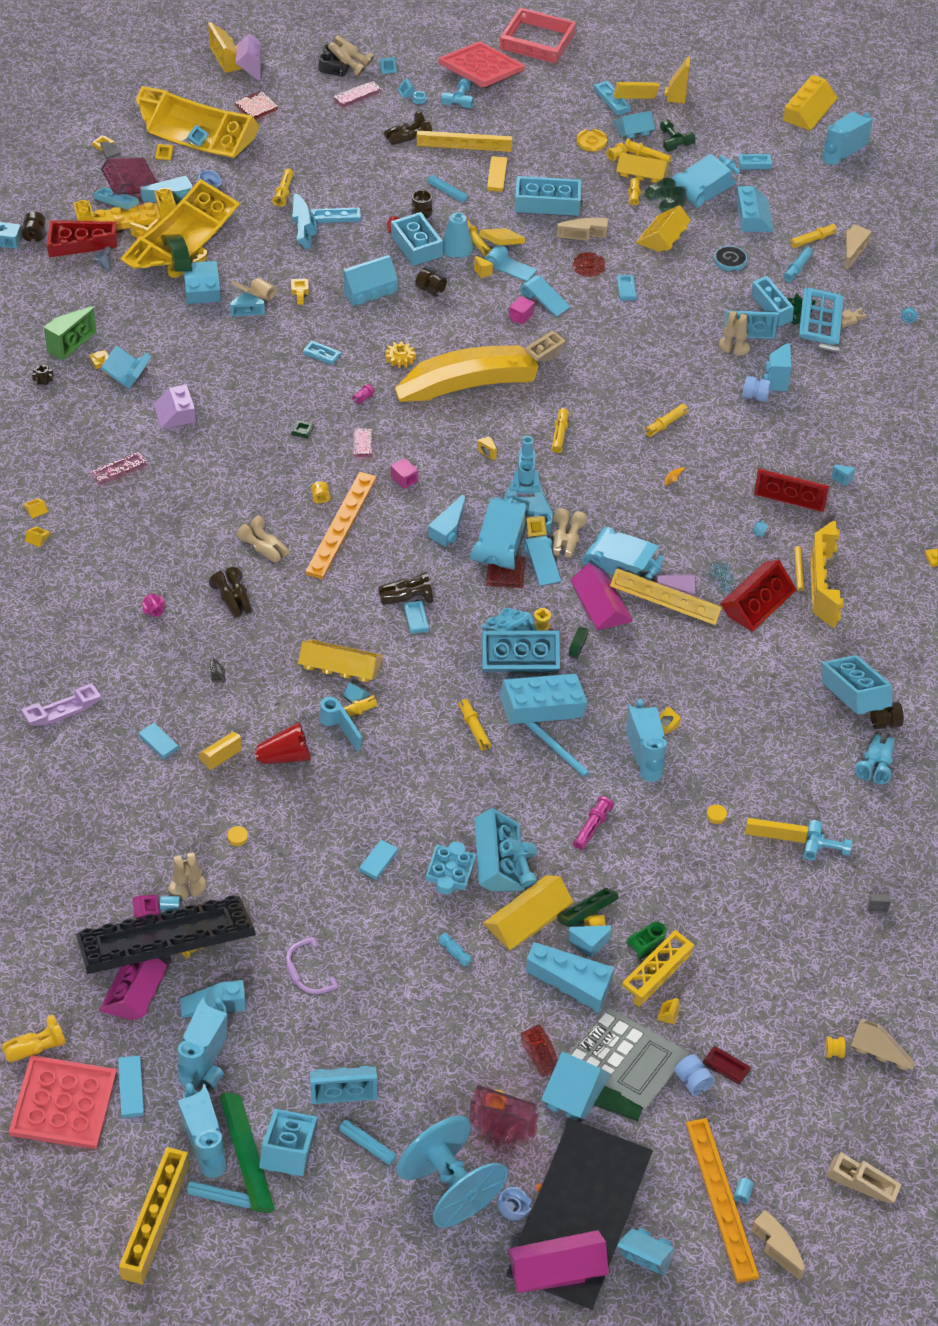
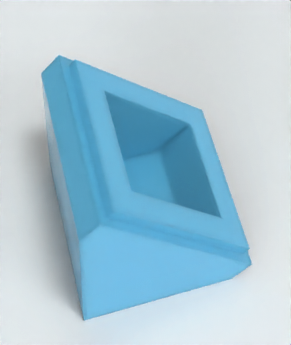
M395 57L380 59L382 74L397 73Z
M408 78L397 89L403 98L411 97L415 92Z
M349 682L343 697L351 702L355 700L360 701L367 698L370 692Z

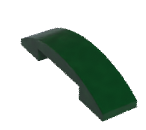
M180 234L161 235L164 246H168L171 253L175 272L192 271L189 251L183 237Z

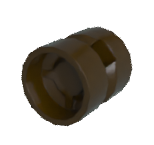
M419 189L412 193V215L421 212L426 219L431 217L433 197L430 191Z
M36 211L28 212L25 215L21 231L24 240L31 241V239H35V242L42 240L46 223L44 215Z
M425 267L418 273L415 285L437 297L439 296L438 292L442 293L445 290L447 279Z
M892 702L891 707L870 711L871 722L876 724L873 725V728L875 730L885 729L887 725L890 728L902 727L904 715L901 703Z

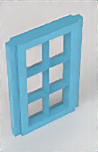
M804 288L799 336L808 340L838 345L844 296L813 288ZM812 296L821 298V307L812 305ZM825 299L834 301L833 309L824 308ZM811 310L820 311L819 320L810 318ZM823 312L832 314V323L823 321ZM810 323L819 325L818 333L809 332ZM822 326L831 327L830 336L821 334Z

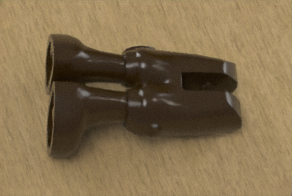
M419 110L414 113V121L412 123H402L384 131V136L391 145H396L415 139L417 131L432 132V126L429 120L424 119L423 113Z
M230 567L226 569L225 575L223 571L213 574L208 583L212 589H221V600L224 601L233 617L237 618L241 616L240 606L245 615L252 613V608L247 596V589L239 582L243 577L241 570L237 567ZM226 578H227L228 582H229L230 584H232L233 590H231L230 587L228 586V584H227V582H226Z
M427 572L421 573L412 579L403 578L378 587L380 600L383 605L407 601L416 595L423 596L427 603L434 602Z

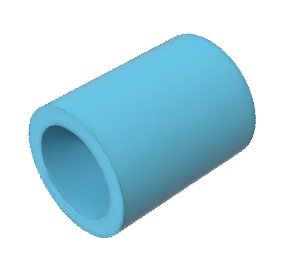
M161 896L160 910H180V896Z
M212 1065L200 1081L202 1086L203 1084L205 1086L210 1084L209 1089L213 1090L223 1077L224 1072L219 1067Z
M740 1178L733 1196L734 1200L740 1202L741 1197H743L741 1203L747 1204L754 1183L747 1178Z

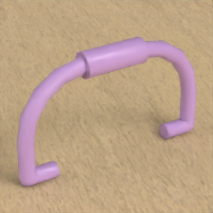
M314 937L301 940L290 947L286 954V968L293 983H296L301 990L317 995L327 993L339 987L334 977L330 978L331 986L321 989L308 988L301 982V978L291 962V956L295 949L308 943H312L314 948L318 947Z

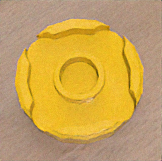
M585 129L577 135L576 143L583 150L595 152L604 149L607 146L608 139L606 134L600 130L592 129V131H588V129Z

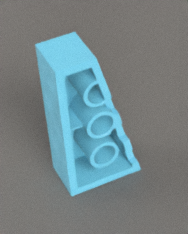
M534 942L527 957L526 972L547 984H551L558 988L559 991L572 996L578 1002L591 1007L600 1014L613 980L614 967Z

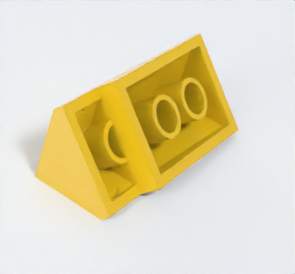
M545 875L483 922V924L509 950H512L554 921L560 912L573 904V900L561 876Z

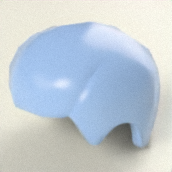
M211 170L200 172L197 182L202 179L219 190L222 179L216 172Z
M508 1187L500 1193L497 1205L503 1217L510 1221H519L524 1219L531 1211L532 1200L521 1189ZM517 1204L518 1210L514 1212L513 1209Z

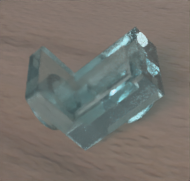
M711 563L710 577H721V591H729V586L733 585V574H730V564Z

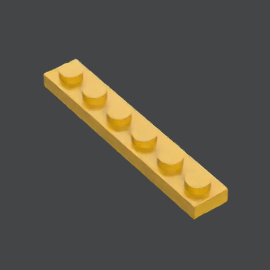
M417 131V146L511 152L512 136Z
M616 568L610 584L613 588L716 625L722 607L618 568Z

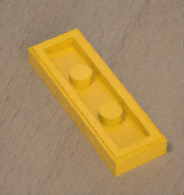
M617 82L613 96L618 99L656 98L660 85L658 82Z
M491 157L487 191L503 192L507 167L506 157Z
M747 818L745 834L805 843L808 827Z

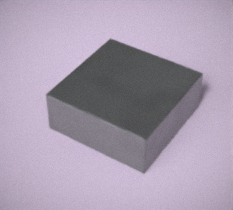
M870 894L867 911L888 913L891 895Z

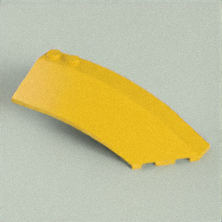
M142 86L136 97L141 115L146 123L147 131L150 134L206 153L235 158L254 140L260 128V125L251 115L206 106L169 93L167 90ZM195 125H198L209 134L207 140L200 147L193 143L189 144L181 141L187 138Z
M200 179L163 220L142 237L139 236L120 258V261L133 269L172 264V256L168 246H164L161 235L180 234L185 240L191 257L215 235L240 206V203Z
M520 345L483 346L461 349L418 363L395 387V392L399 402L426 401L450 392L476 386L534 381L539 366L537 361L524 351L525 349Z

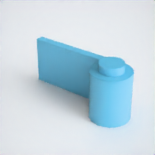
M495 245L485 257V260L493 263L494 269L524 281H528L537 271L533 267L508 258V250L503 245Z
M535 275L520 286L522 295L528 299L535 296L556 317L570 308L569 304L541 276Z
M546 535L524 539V550L527 557L531 558L539 585L544 586L561 582L551 550V539L547 538Z
M334 697L322 699L319 713L320 723L325 726L339 724L356 751H359L361 749L362 736L340 702Z

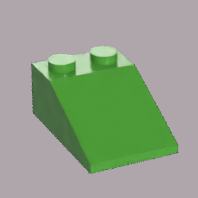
M90 306L54 318L50 323L46 324L44 333L47 352L64 360L97 332L94 307Z

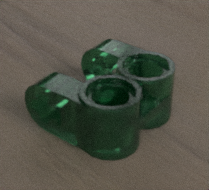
M663 178L649 186L645 190L644 196L650 202L660 197L664 200L660 203L659 210L666 212L680 205L683 207L685 205L686 191L684 188L676 186L674 179Z

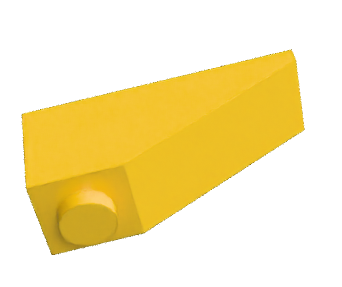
M690 57L685 59L669 80L668 87H665L664 96H667V102L685 104Z

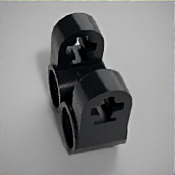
M329 44L324 45L323 53L319 55L318 70L321 73L343 77L347 71V65L341 62L327 47Z

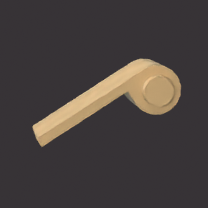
M262 278L254 279L250 284V288L232 281L233 285L265 301L271 300L277 292V288Z

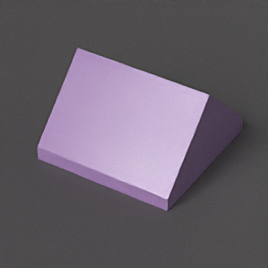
M668 574L654 576L656 583L695 597V575Z

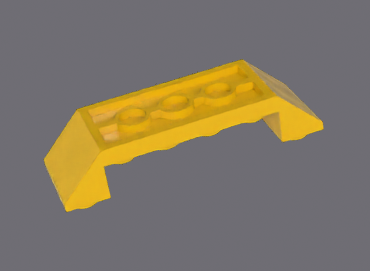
M161 188L154 191L156 203L147 202L143 205H136L129 210L114 207L109 210L99 209L93 212L90 201L85 200L75 202L73 206L78 221H116L117 229L120 230L130 228L131 222L142 226L151 225L156 219H159L160 222L176 207V203L171 189Z
M836 521L830 522L814 534L810 556L812 612L833 628H836L837 621L840 622L841 610L839 609H843V598H840V590L828 589V584L824 583V580L827 578V569H824V566H826V558H832L833 552H837L836 540H839L840 529H837Z

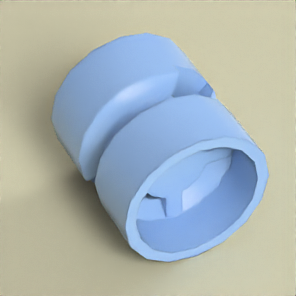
M747 376L742 398L753 399L756 397L758 401L767 402L771 380L761 379L758 381L757 377Z
M696 1054L682 1059L674 1069L682 1082H686L685 1086L693 1096L699 1095L698 1091L708 1090L715 1081V1078L707 1068H704V1064Z

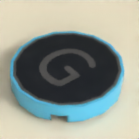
M724 246L715 252L714 260L715 264L723 270L737 271L744 268L747 264V255L745 251L738 247Z

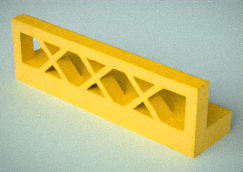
M674 930L622 982L621 986L634 995L633 1003L638 1007L692 955L695 945L678 931ZM677 939L683 946L681 948H671V942ZM659 953H668L669 960L658 961L657 955ZM655 966L656 973L645 974L644 968ZM632 980H642L643 986L637 990L630 982Z

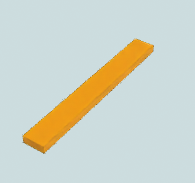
M708 1119L688 1121L685 1125L736 1283L759 1279V1274Z

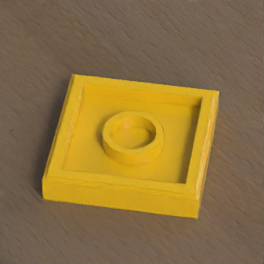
M507 228L480 230L479 233L480 237L498 246L525 243V237Z

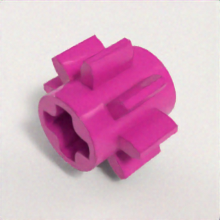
M149 594L141 603L143 606L142 610L146 615L160 616L164 612V608H166L164 605L165 600L161 595Z

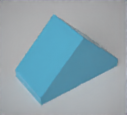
M247 292L242 293L230 302L231 316L265 315L264 301Z
M611 925L569 927L568 940L588 956L593 957L610 940Z

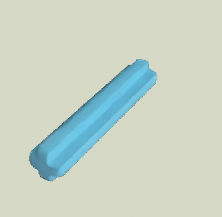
M434 175L428 177L429 184L463 203L468 199L466 193Z
M344 1120L341 1123L340 1131L386 1164L390 1165L394 1162L396 1154L349 1120Z
M190 1181L188 1184L187 1193L189 1195L244 1208L251 1207L248 1194Z

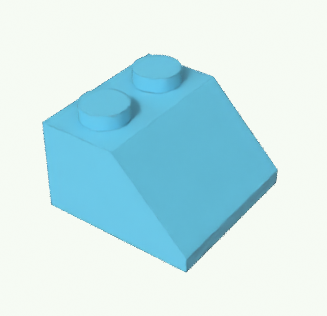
M652 111L622 116L613 121L621 137L626 136L627 139L635 138L636 134H641V136L650 135V132L655 130Z
M786 343L772 352L769 361H766L765 372L767 374H764L763 379L771 380L770 390L788 391L792 368L790 343Z

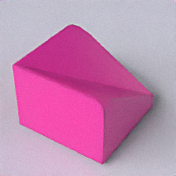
M139 895L132 898L135 918H142L148 914H160L158 895Z

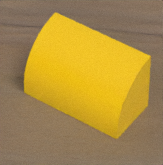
M235 732L229 733L198 754V758L212 770L242 750L241 736Z

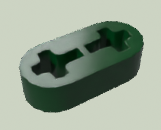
M578 627L570 645L568 656L579 658L588 637L589 629Z

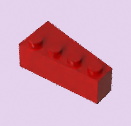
M50 220L47 238L49 258L104 250L107 246L110 248L117 247L118 229L116 221Z

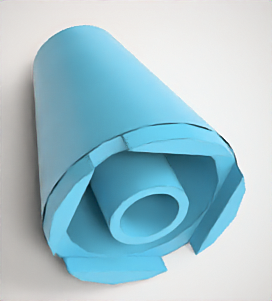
M459 212L450 216L442 240L443 253L451 258L467 257L474 249L467 218Z

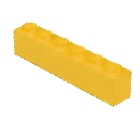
M166 1147L119 1265L122 1280L141 1285L144 1284L189 1169L188 1152Z

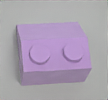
M248 34L237 44L236 64L255 79L261 80V42L256 37Z
M187 385L169 388L154 403L161 429L196 422L195 408Z

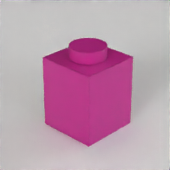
M520 296L509 307V319L523 325L534 314L535 302Z
M403 458L391 465V478L405 489L418 482V469L406 458Z

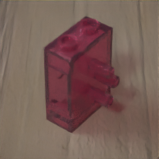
M144 157L108 158L101 167V171L114 195L141 194L140 187L158 183Z
M477 1085L470 1102L469 1120L471 1125L482 1128L481 1134L484 1136L489 1135L490 1131L494 1132L492 1140L495 1143H499L502 1136H505L504 1141L506 1143H512L513 1139L528 1144L530 1137L534 1138L538 1128L536 1124L539 1114L536 1113L537 1104Z

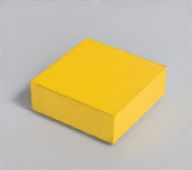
M104 135L92 142V146L101 151V142L115 144L113 140Z

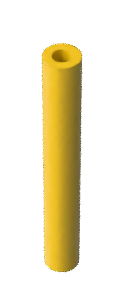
M796 546L794 554L797 591H800V588L801 591H804L802 548Z

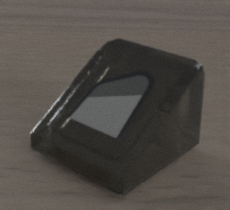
M210 657L211 681L213 683L226 682L224 667L214 657Z

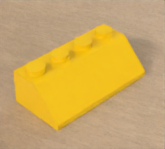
M812 74L785 106L783 121L811 131L838 99L828 81Z
M309 639L302 641L298 664L303 665L304 669L314 670V668L322 669V673L333 674V672L340 673V677L351 678V676L359 677V681L370 682V680L376 678L384 655Z

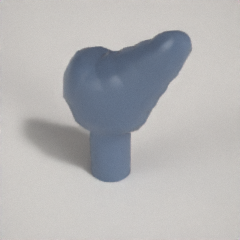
M108 246L105 247L102 253H95L94 261L102 265L106 271H110V258L108 255L111 252V248Z

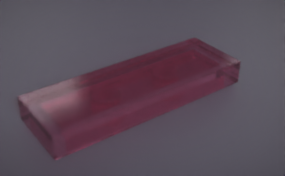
M370 81L335 95L334 101L343 108L381 93V88L374 81Z
M137 452L93 470L91 475L100 486L146 467L147 462Z

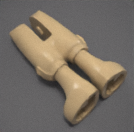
M339 35L334 38L335 43L331 42L327 46L341 62L351 66L356 77H359L375 56L371 52L366 55L359 53L355 45H352ZM351 56H352L353 58L357 59L360 63L358 64L357 62H355V61L351 58Z
M730 311L726 327L723 329L725 337L719 340V347L726 353L731 352L734 345L733 337H735L736 342L733 354L736 356L745 355L750 351V345L744 341L748 336L747 315L741 314L740 319L737 320V312Z
M564 508L555 510L554 520L558 524V530L553 533V555L559 556L562 546H565V558L572 557L576 544L580 540L578 530L584 527L588 520L585 513L575 512L572 515L570 531L567 534L566 528L570 519L569 511Z
M256 516L252 520L250 527L247 524H243L236 533L237 538L242 542L253 545L255 551L270 561L277 563L281 560V557L285 558L290 554L289 549L277 537L265 532V520L262 516Z
M194 852L187 853V859L183 861L181 855L174 856L173 875L171 878L173 881L169 884L168 891L171 896H180V900L188 898L187 880H189V890L193 897L201 895L206 889V880L201 876L202 871L199 869Z

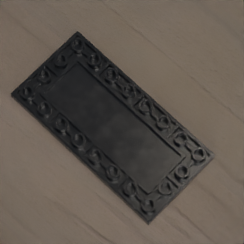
M235 895L227 896L224 900L220 901L209 900L203 905H187L181 910L169 909L159 915L148 914L143 916L142 919H126L120 924L114 925L109 923L94 930L86 928L76 934L87 974L256 935L255 928L241 898Z
M569 1118L518 1246L598 1230L606 1241L609 1269L653 1150ZM510 1264L506 1276L514 1279ZM606 1275L586 1278L584 1283L542 1290L593 1310Z

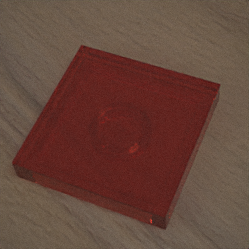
M261 90L235 101V106L246 115L253 116L255 120L278 110V105Z
M515 557V570L502 568L496 564H488L486 586L523 588L525 557Z

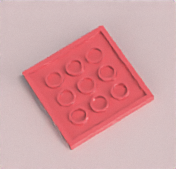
M480 41L442 56L438 60V64L483 88L520 73L525 68L524 64Z
M31 1055L9 1129V1136L97 1149L117 1069Z

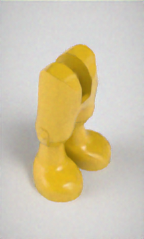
M49 1015L46 1018L47 1026L42 1032L38 1034L27 1033L3 1043L1 1050L6 1060L11 1063L31 1055H38L45 1049L65 1045L64 1035L54 1015Z

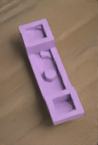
M93 683L75 689V695L43 707L40 703L21 709V713L29 725L53 724L88 709L101 699V695Z

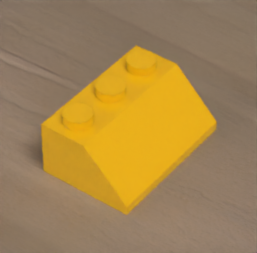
M209 22V45L224 72L242 69L236 64L237 46L234 45L232 37H229L225 30Z
M620 152L616 172L620 173V177L629 178L630 175L635 176L640 181L650 179L651 183L660 184V181L665 182L670 165L667 161Z
M680 205L657 215L635 243L657 252L663 250L666 252L673 247V242L680 238V234L688 228L687 225L691 220Z

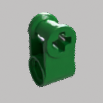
M653 922L642 930L633 933L627 939L626 944L634 949L637 957L641 960L650 955L666 939V927L661 922Z

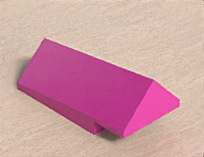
M588 563L570 579L589 620L593 621L596 630L632 622V618L616 589L610 586L611 581L604 570Z
M598 1230L508 1248L507 1250L517 1293L584 1283L586 1278L609 1274L606 1241Z

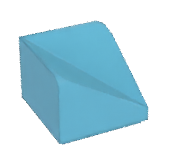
M195 125L188 134L187 140L200 147L207 140L209 134L198 125Z
M834 465L832 479L846 486L854 479L855 468Z

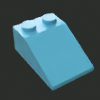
M217 261L191 263L192 271H184L187 304L221 302Z
M274 1109L262 1144L259 1168L288 1173L293 1176H303L318 1117Z
M632 1228L617 1245L621 1256L664 1276L675 1253L674 1247L671 1246L672 1242L661 1237L659 1240L650 1237V1232L642 1228H638V1231Z

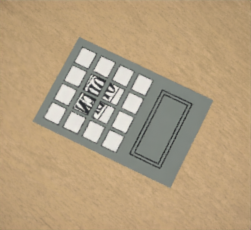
M608 1008L568 1054L611 1073L605 1086L622 1092L621 1095L646 1109L674 1073L676 1065L689 1052Z

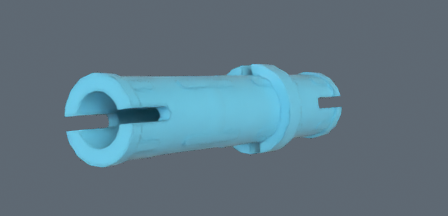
M805 247L794 263L789 265L787 272L783 275L785 281L792 282L795 276L801 272L802 267L814 253L811 247Z

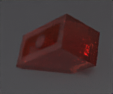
M538 1024L522 1032L521 1045L541 1077L544 1078L552 1074L558 1058L542 1026Z

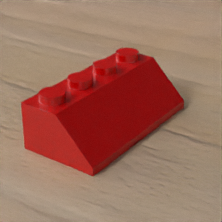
M758 468L754 495L824 512L831 486Z
M777 559L764 562L720 604L729 618L753 632L797 589L780 560Z

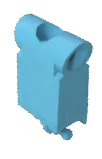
M852 111L835 122L834 125L828 126L822 156L825 163L831 165L838 164L841 158L845 159L869 143L873 118H869L870 114L868 112H865L863 117Z
M710 153L686 169L685 173L676 174L671 179L670 185L681 195H686L687 200L698 208L705 200L708 201L735 185L737 182L731 177V171L739 174L740 169L736 167L735 161L732 159H726L725 156L721 155L718 160Z
M499 497L491 498L479 535V541H477L471 551L470 560L484 564H496L502 568L515 570V555L517 554L526 525L525 511L527 504L519 503L513 497L504 499Z
M603 527L596 537V542L589 547L583 556L582 563L585 566L590 563L614 575L616 568L637 576H641L645 570L648 571L645 579L651 580L652 576L661 571V563L664 561V557L660 555L657 557V560L652 558L659 547L658 545L620 532L616 533L610 527Z
M638 699L635 707L628 704L626 733L635 761L640 767L641 777L646 781L654 782L658 781L663 775L667 741L664 739L657 707L644 708V701Z
M216 997L215 1004L210 1007L205 1003V998H202L183 1036V1042L178 1046V1078L183 1086L187 1083L193 1084L194 1088L201 1085L200 1081L214 1063L227 1039V1013L222 997Z
M187 1083L183 1099L178 1100L182 1125L196 1160H198L201 1172L207 1177L216 1178L221 1176L227 1168L222 1134L220 1133L217 1118L205 1084H203L202 1090L198 1092L193 1089V1084Z

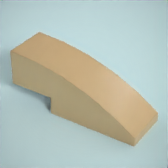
M581 218L558 223L557 237L588 241L590 236L606 238L608 218Z
M842 1152L832 1159L826 1173L828 1178L837 1183L891 1204L895 1202L902 1185L867 1162L862 1161L858 1163Z
M764 1210L754 1221L752 1232L766 1242L764 1252L797 1279L801 1280L805 1266L795 1243L781 1224Z

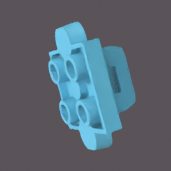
M452 842L449 847L436 845L426 874V881L436 883V890L442 894L455 893L457 889L466 891L476 860V854L465 852V846L459 842Z

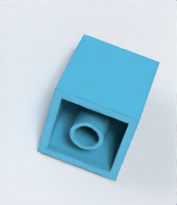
M562 1051L541 1100L547 1103L546 1108L558 1112L559 1109L566 1111V1117L578 1121V1118L586 1120L611 1073Z

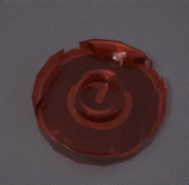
M593 252L580 253L573 259V269L576 273L585 277L598 276L605 270V260L602 256L599 257Z

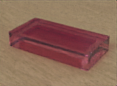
M372 428L354 429V457H372Z

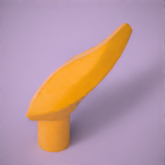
M682 467L671 471L665 478V485L676 482L685 468Z

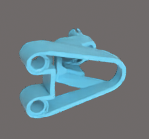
M524 436L522 438V448L519 451L518 469L514 472V479L510 481L504 498L513 497L519 503L527 504L525 521L527 517L545 516L547 535H549L552 531V510L541 488L538 471H536L535 451L533 450L534 439L531 436ZM519 483H522V484H525V485H527V484H532V485L525 487V486L520 485ZM517 493H521V494H535V497H516V496H517Z

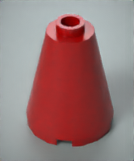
M295 723L258 744L257 750H254L257 762L261 761L262 764L311 760L309 748H307L306 738L300 723Z

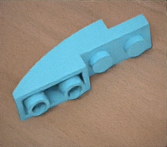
M296 193L292 202V219L297 223L298 235L296 237L298 243L304 249L311 248L312 236L317 234V223L308 205Z

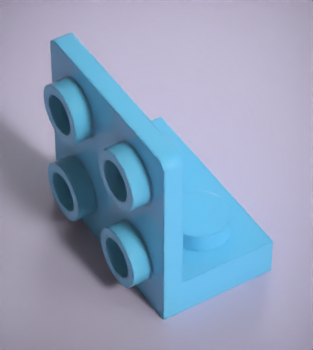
M115 346L101 366V370L129 389L152 356L145 353L142 358L139 356L135 359L120 347Z
M511 608L503 609L499 615L489 618L486 623L481 625L482 629L486 631H537L531 613Z

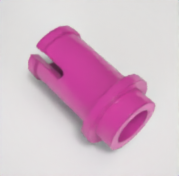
M369 384L364 385L359 392L352 396V399L357 398L355 402L360 405L369 396H373L374 388Z

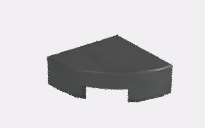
M100 143L105 158L121 154L119 148L113 143Z

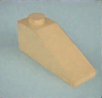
M855 224L850 229H847L844 235L846 239L845 269H849L870 243L872 231Z
M551 331L526 347L524 351L536 361L549 362L559 354L566 341L555 331Z

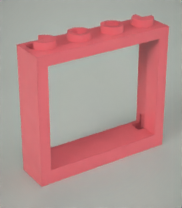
M519 8L500 37V49L556 64L575 35L576 22ZM521 23L565 33L557 48L513 37Z

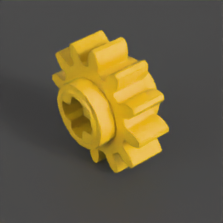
M402 341L400 344L393 342V347L388 345V350H385L386 362H391L392 367L398 365V368H401V365L408 367V363L413 364V360L416 359L414 347L409 348L410 344L407 343L405 345Z

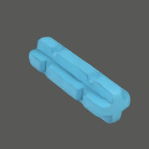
M448 933L440 935L439 943L443 947L446 946L445 949L456 960L459 959L458 962L465 967L471 963L472 957L467 952L464 953L465 950L455 940H451L452 937Z

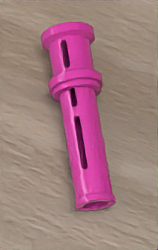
M605 796L598 798L597 805L589 812L588 821L573 842L574 847L580 850L585 849L599 824L605 822L606 815L614 808L612 800Z

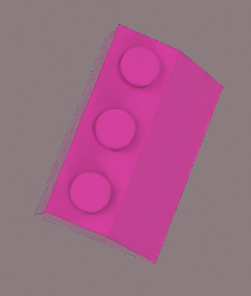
M159 958L120 967L99 1011L131 1021L144 1017L148 1012L147 1007L150 1001L156 995L158 984L164 978L167 965Z

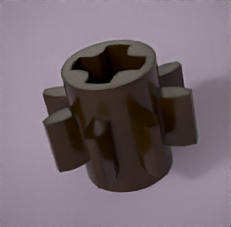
M40 364L33 368L32 380L37 381V385H47L49 381H53V369H49L48 365Z

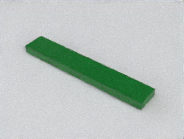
M224 1092L219 1097L252 1210L271 1213L275 1209L263 1169L259 1168L260 1159L241 1096Z

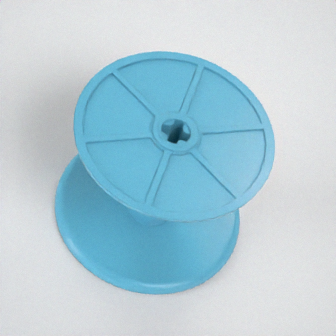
M465 1116L449 1117L425 1130L406 1148L396 1167L397 1175L404 1180L419 1179L437 1170L440 1174V1181L448 1184L450 1188L441 1197L433 1212V1222L439 1228L455 1226L486 1207L501 1191L508 1177V1169L503 1164L491 1163L467 1173L463 1168L464 1162L456 1159L455 1155L464 1146L471 1132L470 1120Z

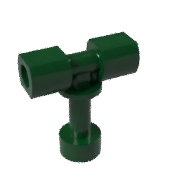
M666 119L661 122L660 129L663 133L667 132L671 136L670 139L663 141V147L667 152L676 150L677 146L682 144L688 146L695 143L696 137L693 132L681 135L680 132L673 130L674 125L670 120Z

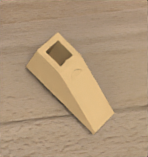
M863 1018L860 1020L851 1044L857 1052L862 1054L871 1053L876 1055L875 1058L882 1062H894L896 1067L902 1070H913L916 1062L883 1026Z

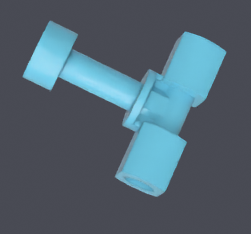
M462 78L458 84L459 91H455L454 94L443 92L441 104L452 106L453 103L461 104V107L472 109L474 97L464 94L465 91H469L471 81Z
M810 821L807 836L809 840L806 841L803 858L815 860L817 849L822 850V846L842 850V855L850 856L853 840L844 839V842L824 839L825 834H821L822 822Z
M510 838L501 842V851L504 854L514 855V861L519 862L522 875L519 877L521 886L530 887L537 882L535 873H530L526 860L537 855L535 844L528 842L520 844L518 840Z

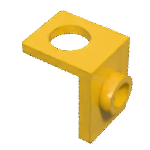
M156 219L148 227L131 222V235L137 239L139 236L142 237L159 223V219Z

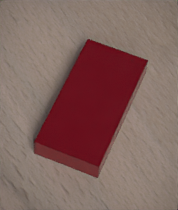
M713 1046L703 1060L704 1065L738 1085L743 1082L751 1070L750 1066L716 1046Z

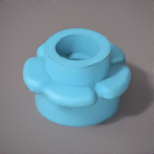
M416 91L412 96V100L415 104H424L427 97L424 92Z
M912 307L905 308L902 311L904 322L913 323L918 318V312Z
M764 520L756 522L753 528L755 536L763 537L768 527Z

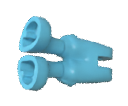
M875 734L868 750L864 753L865 761H860L855 766V773L860 779L870 781L873 767L878 762L873 782L886 784L890 781L892 772L888 767L893 762L894 738L887 737L885 744L881 743L882 735Z

